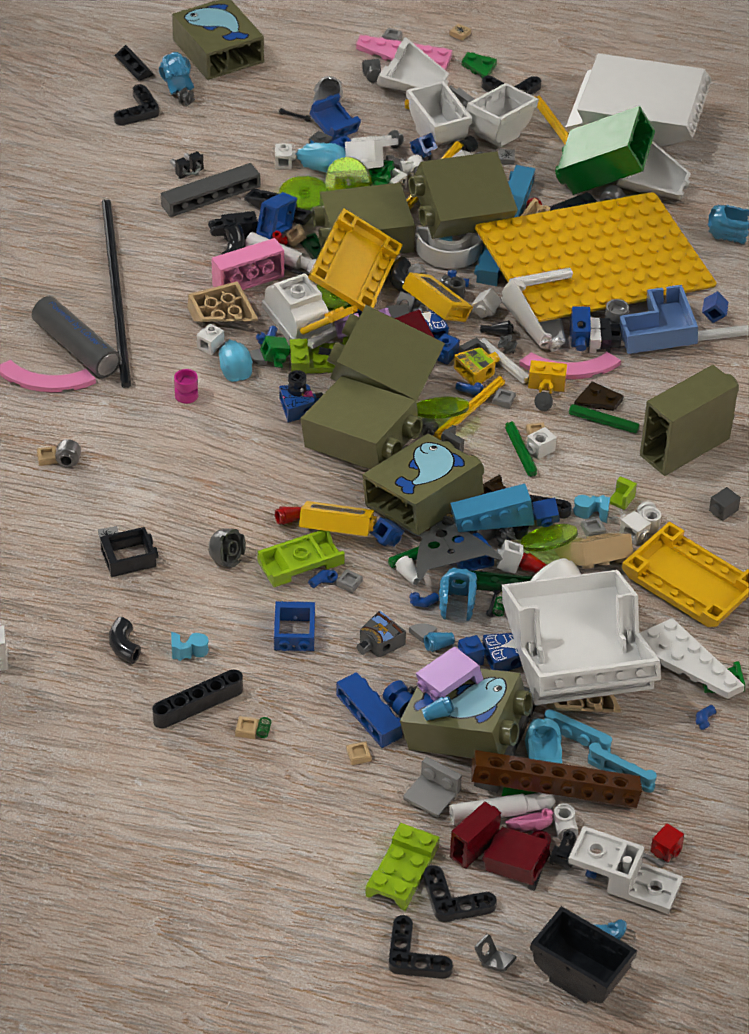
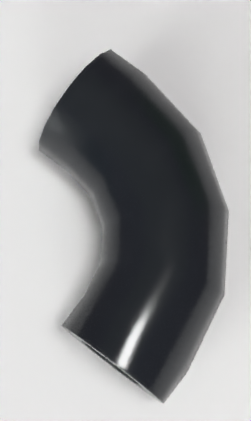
M240 222L230 224L224 228L228 238V246L221 255L245 247V236Z
M403 256L394 261L389 271V279L394 288L399 292H407L402 286L407 277L408 269L411 266L410 261Z
M118 617L113 622L109 631L110 647L118 657L134 664L139 658L141 647L129 639V635L133 630L131 622L124 617Z

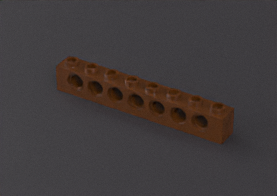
M475 750L471 764V782L633 808H637L642 793L640 776L479 750Z

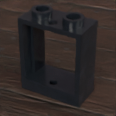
M145 527L100 537L101 552L111 577L156 567V559L159 558L156 547L152 546V535L147 533ZM137 545H143L146 552L145 554L117 560L114 554L116 550Z

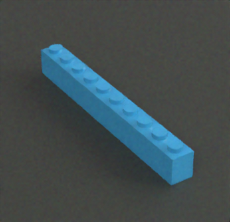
M516 165L514 171L510 172L508 183L518 209L514 217L521 216L524 212L534 184L535 168ZM484 244L483 254H480L478 260L479 265L475 266L474 275H477L476 283L497 286L502 272Z

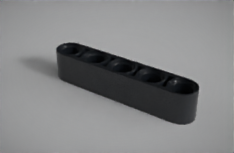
M236 669L228 670L156 702L152 708L154 725L157 728H167L239 696L243 692L242 672Z

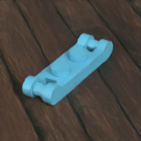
M549 709L545 711L544 719H553L558 724L562 736L587 747L591 743H599L603 750L611 752V736L555 710Z
M599 743L590 744L588 763L600 770L640 776L642 790L647 793L654 791L657 777L655 771H646L615 754H611L603 750Z

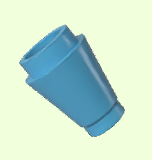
M429 632L428 635L424 636V646L427 651L431 650L434 652L455 643V637L452 632Z
M442 696L422 709L426 721L450 716L452 712H455L449 696Z

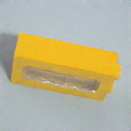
M409 272L405 278L402 288L441 318L450 321L466 322L473 306L436 278L428 274Z
M306 501L301 507L299 527L368 536L373 531V527L377 522V516H374L375 510Z

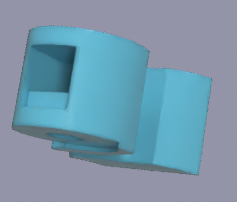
M578 495L574 499L573 513L582 519H588L594 512H598L600 520L607 523L610 497H605L604 495L596 497L593 495L590 498L587 495Z
M171 632L172 659L181 661L184 658L191 659L192 655L204 657L208 654L209 639L206 635L192 633L187 642L182 643L180 635Z

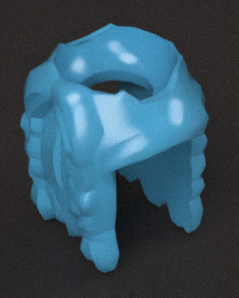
M178 52L163 56L159 66V74L167 82L171 95L176 94L177 91L180 92L183 88H187V90L194 88V84L189 77L191 70L190 61Z
M730 205L714 206L709 214L708 232L715 239L745 244L747 241L746 237L749 235L747 230L749 229V217H747L749 216V209Z
M453 567L441 578L439 609L443 619H446L448 595L468 596L466 621L471 619L476 600V573L467 569ZM460 579L464 580L465 582L462 584H456L453 580Z

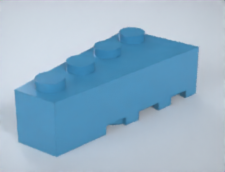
M525 483L451 503L452 515L458 532L535 525L532 502Z

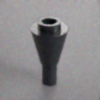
M510 320L492 325H481L480 332H492L504 337L513 335L514 325L511 324Z

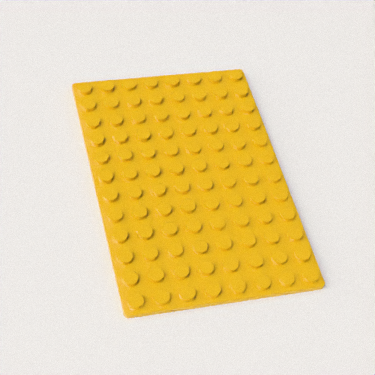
M654 192L480 223L475 226V230L508 282L511 278L571 268L573 271L572 278L526 286V289L522 291L539 322L571 316L572 306L590 307V312L606 309L608 301L613 299H621L627 302L628 305L647 301L648 289L663 287V297H666V287L682 285L684 292L688 293L713 288L717 284Z

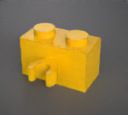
M531 360L528 388L539 389V392L549 390V394H552L553 391L564 392L567 364Z

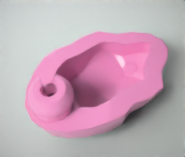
M545 808L541 813L519 815L507 820L505 824L507 828L520 832L540 831L552 823L554 818L552 816L553 811Z

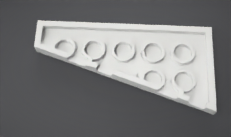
M673 618L640 632V635L659 658L662 666L680 675L684 673L690 676V680L694 682L700 681L707 685V689L727 699L744 691V684Z

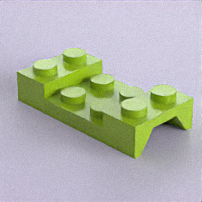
M343 337L341 344L346 345L349 337ZM289 339L291 372L295 370L303 371L305 374L333 372L335 365L327 362L329 356L318 353L319 347L332 349L335 343H324L312 349L310 346L308 347L307 339Z
M319 530L257 551V560L274 588L291 582V576L321 566H325L328 570L345 564L344 551L339 552L332 541L330 531Z
M400 823L377 871L374 870L366 884L365 896L370 898L376 894L393 899L401 910L406 911L424 877L425 868L431 864L439 848L440 837Z

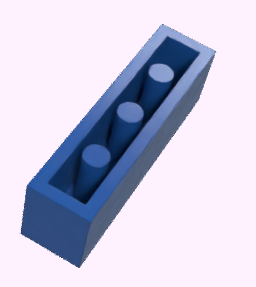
M356 672L336 682V696L381 748L402 738L401 719L392 713L388 704H384L379 694L370 688L365 678H362Z

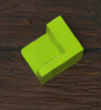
M620 476L616 482V490L610 497L609 504L625 510L635 498L637 483Z

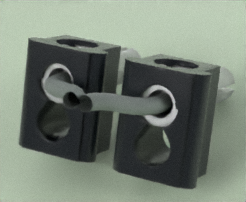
M196 151L192 154L185 153L184 157L178 160L171 159L170 164L175 167L178 179L189 175H198V172L204 169L203 154Z

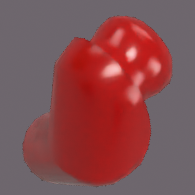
M280 231L273 232V238L278 243L285 246L288 244V237L286 235L282 237Z

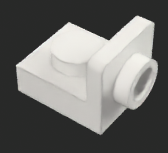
M394 168L389 184L401 183L402 189L405 190L407 188V174Z

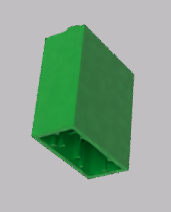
M637 106L571 129L566 144L562 147L559 165L555 168L559 183L562 185L566 184L571 193L575 195L643 172L655 130L642 108Z

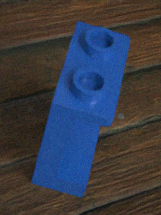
M339 94L330 95L325 99L315 101L310 110V116L325 134L332 136V141L357 132L361 123L358 116L351 118L339 103L341 97Z

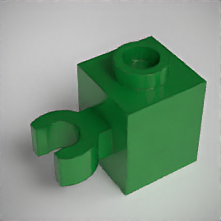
M266 336L260 351L265 361L274 362L275 367L283 368L282 363H285L287 356L290 354V346L284 337Z

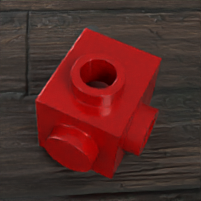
M666 823L652 838L650 852L668 863L673 857H677L680 854L685 834Z

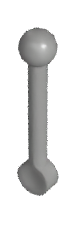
M645 853L643 855L644 858L656 863V866L662 868L665 864V861L661 858L656 859Z

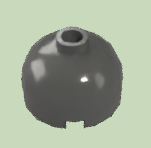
M222 528L212 535L208 550L214 562L225 567H235L240 563L241 560L238 559L241 554L244 555L246 549L245 537L239 533L240 530Z

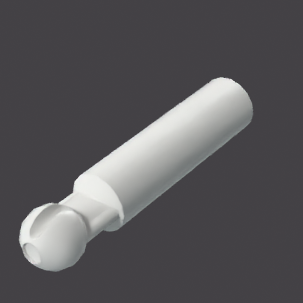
M251 232L246 238L245 247L270 239ZM280 244L284 249V264L297 270L300 268L305 269L310 274L316 259L306 258L304 253Z
M545 793L515 794L450 804L449 810L451 822L454 826L459 825L484 801L491 806L497 807L501 812V818L525 815L531 811H542L545 808L551 809L555 804L554 795Z

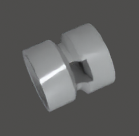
M621 299L608 301L605 318H610L611 324H620V316L628 315V303Z

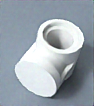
M413 155L407 161H400V171L406 173L407 176H414L423 158L419 155Z
M648 501L640 504L637 508L638 514L651 523L650 534L657 533L660 529L661 512L653 502Z
M567 803L558 804L554 809L553 827L557 832L558 838L562 840L563 834L567 830L574 832L577 837L579 831L575 820V809Z

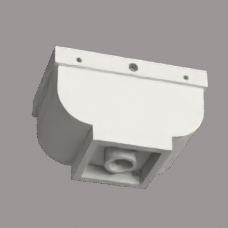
M444 81L406 90L410 113L416 124V131L421 137L432 133L437 147L454 143L467 137L469 125L472 124V116L466 111L465 107Z
M505 83L467 103L466 111L472 116V124L469 125V128L475 131L474 135L501 148L520 137V132L531 120L539 99Z
M306 273L280 281L266 288L265 299L262 300V308L288 341L289 339L308 340L333 327L330 323L303 335L300 333L302 327L325 318L324 314L329 312L322 300V293L308 279Z

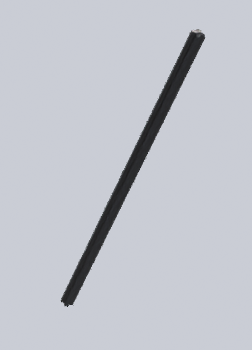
M104 199L102 201L115 332L117 350L121 356L119 365L121 386L129 388L131 386L112 206L109 199Z

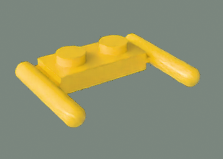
M356 305L346 309L343 306L324 314L325 318L302 327L300 333L304 335L335 322L351 313L357 312L358 308Z

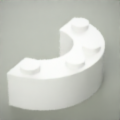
M416 226V251L424 261L433 265V267L457 270L475 263L479 259L480 254H483L484 243L476 233H467L463 239L458 241H445L440 238L432 239L428 227Z

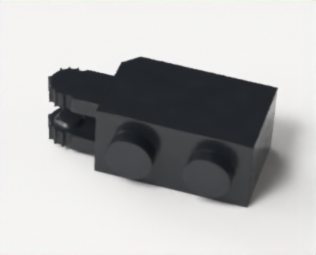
M255 211L221 215L220 219L209 221L208 226L212 236H224V239L228 241L224 228L230 224L240 222L246 239L251 232L256 233L258 220Z

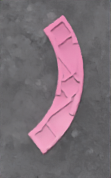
M531 352L519 362L521 367L529 371L531 360L567 364L566 379L591 378L595 374H605L621 365V360L608 352L592 360L572 363L549 360Z
M12 360L0 364L1 377L29 390L63 392L62 390L73 388L78 390L96 384V378L87 369L65 375H43L25 370Z

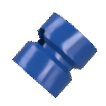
M401 680L394 681L388 685L382 695L384 701L392 707L399 718H402L413 694L408 692L407 685Z

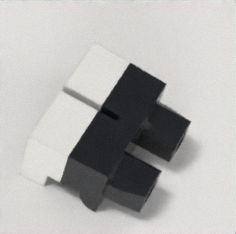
M590 317L589 353H596L597 349H606V352L611 353V348H621L620 324H611L610 318Z

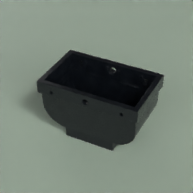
M562 906L530 944L534 962L549 976V982L586 1004L589 1000L595 1003H603L629 971L637 955V950Z

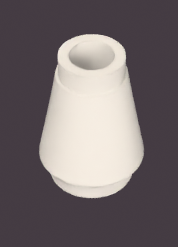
M408 556L400 558L395 564L396 570L412 585L418 584L420 581L417 578L413 559Z

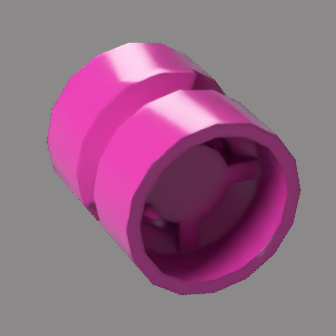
M191 369L177 371L174 375L175 399L184 404L196 401L198 398L197 373Z

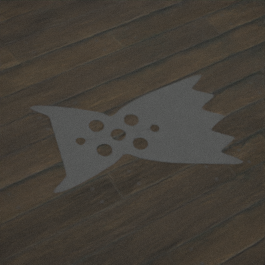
M443 520L433 525L429 531L423 532L420 535L406 529L410 533L422 537L416 565L419 581L422 580L429 569L486 555L503 560L498 552L469 532H458L455 524L445 526L442 523ZM438 530H445L447 535L437 537L435 533ZM460 535L464 537V540L460 543H455L452 541V538ZM436 541L440 543V546L436 549H431L428 547V544ZM453 549L455 552L449 554L447 551Z

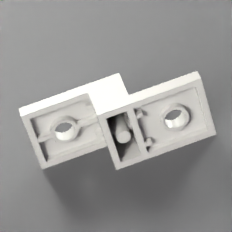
M392 135L351 138L350 142H345L346 159L336 160V164H330V171L384 167L383 146L398 145V138H392Z
M583 826L568 859L570 864L609 877L607 893L666 914L670 913L683 882V876L642 863L644 846ZM599 849L601 853L594 854L591 850ZM658 886L661 890L654 891L650 887Z

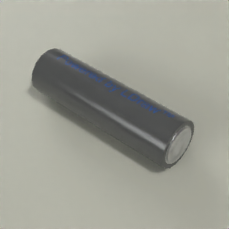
M46 296L35 304L32 309V319L99 378H106L117 370L121 361L120 354L52 296Z

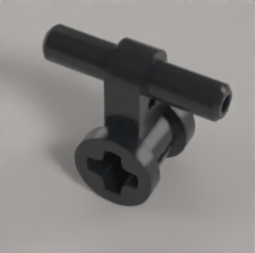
M568 830L564 832L560 846L555 845L551 852L549 864H557L565 867L567 871L571 870L573 864L568 863V859L577 841L574 832Z

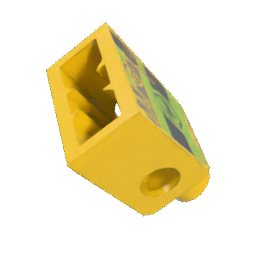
M482 348L458 353L454 356V369L470 385H474L477 382L483 383L495 374V363L499 362V355L496 352L487 354Z

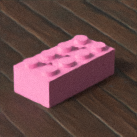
M275 238L212 257V285L214 287L238 281L242 290L284 277V249Z

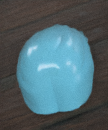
M307 143L302 149H298L296 159L300 160L304 167L311 170L332 174L342 172L330 171V164H336V160L346 159V152L343 147L334 143Z
M229 339L219 348L220 368L228 381L246 380L252 374L253 362L251 355L244 344Z
M536 718L530 723L525 736V746L529 759L562 764V737L560 728L553 719Z

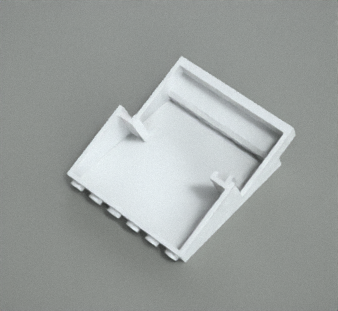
M598 53L592 70L586 72L566 129L569 133L571 129L640 106L655 130L653 142L659 147L691 140L699 122V117L711 84V77L709 74L707 75L706 70L703 68Z
M618 570L502 585L503 606L535 705L654 689V681L661 680V662L639 633L638 595Z

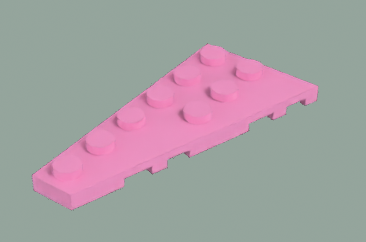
M360 35L356 43V49L370 55L377 54L385 61L388 59L393 60L401 41ZM415 44L444 70H447L452 50Z

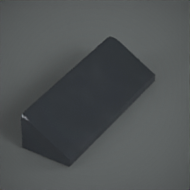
M124 45L114 55L138 81L154 76V73L127 45Z

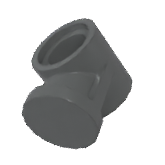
M379 58L362 60L363 75L367 77L369 82L376 83L381 73Z
M444 275L440 279L442 284L462 299L465 298L466 281L463 278H451L448 275Z

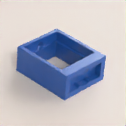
M282 192L262 202L256 234L273 239L274 231H280L283 234L291 230L297 198Z
M275 601L274 650L314 651L315 602ZM280 621H310L309 634L280 633Z

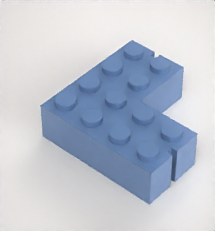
M682 285L666 287V303H663V287L648 289V312L620 316V334L627 354L698 344V325Z

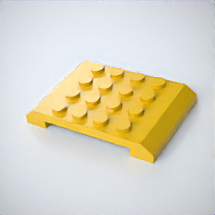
M343 208L313 265L308 279L352 306L356 305L360 311H363L366 305L374 308L377 302L376 299L403 244Z
M669 521L622 563V569L629 579L706 627H717L749 597V569L742 572L684 536L685 531Z

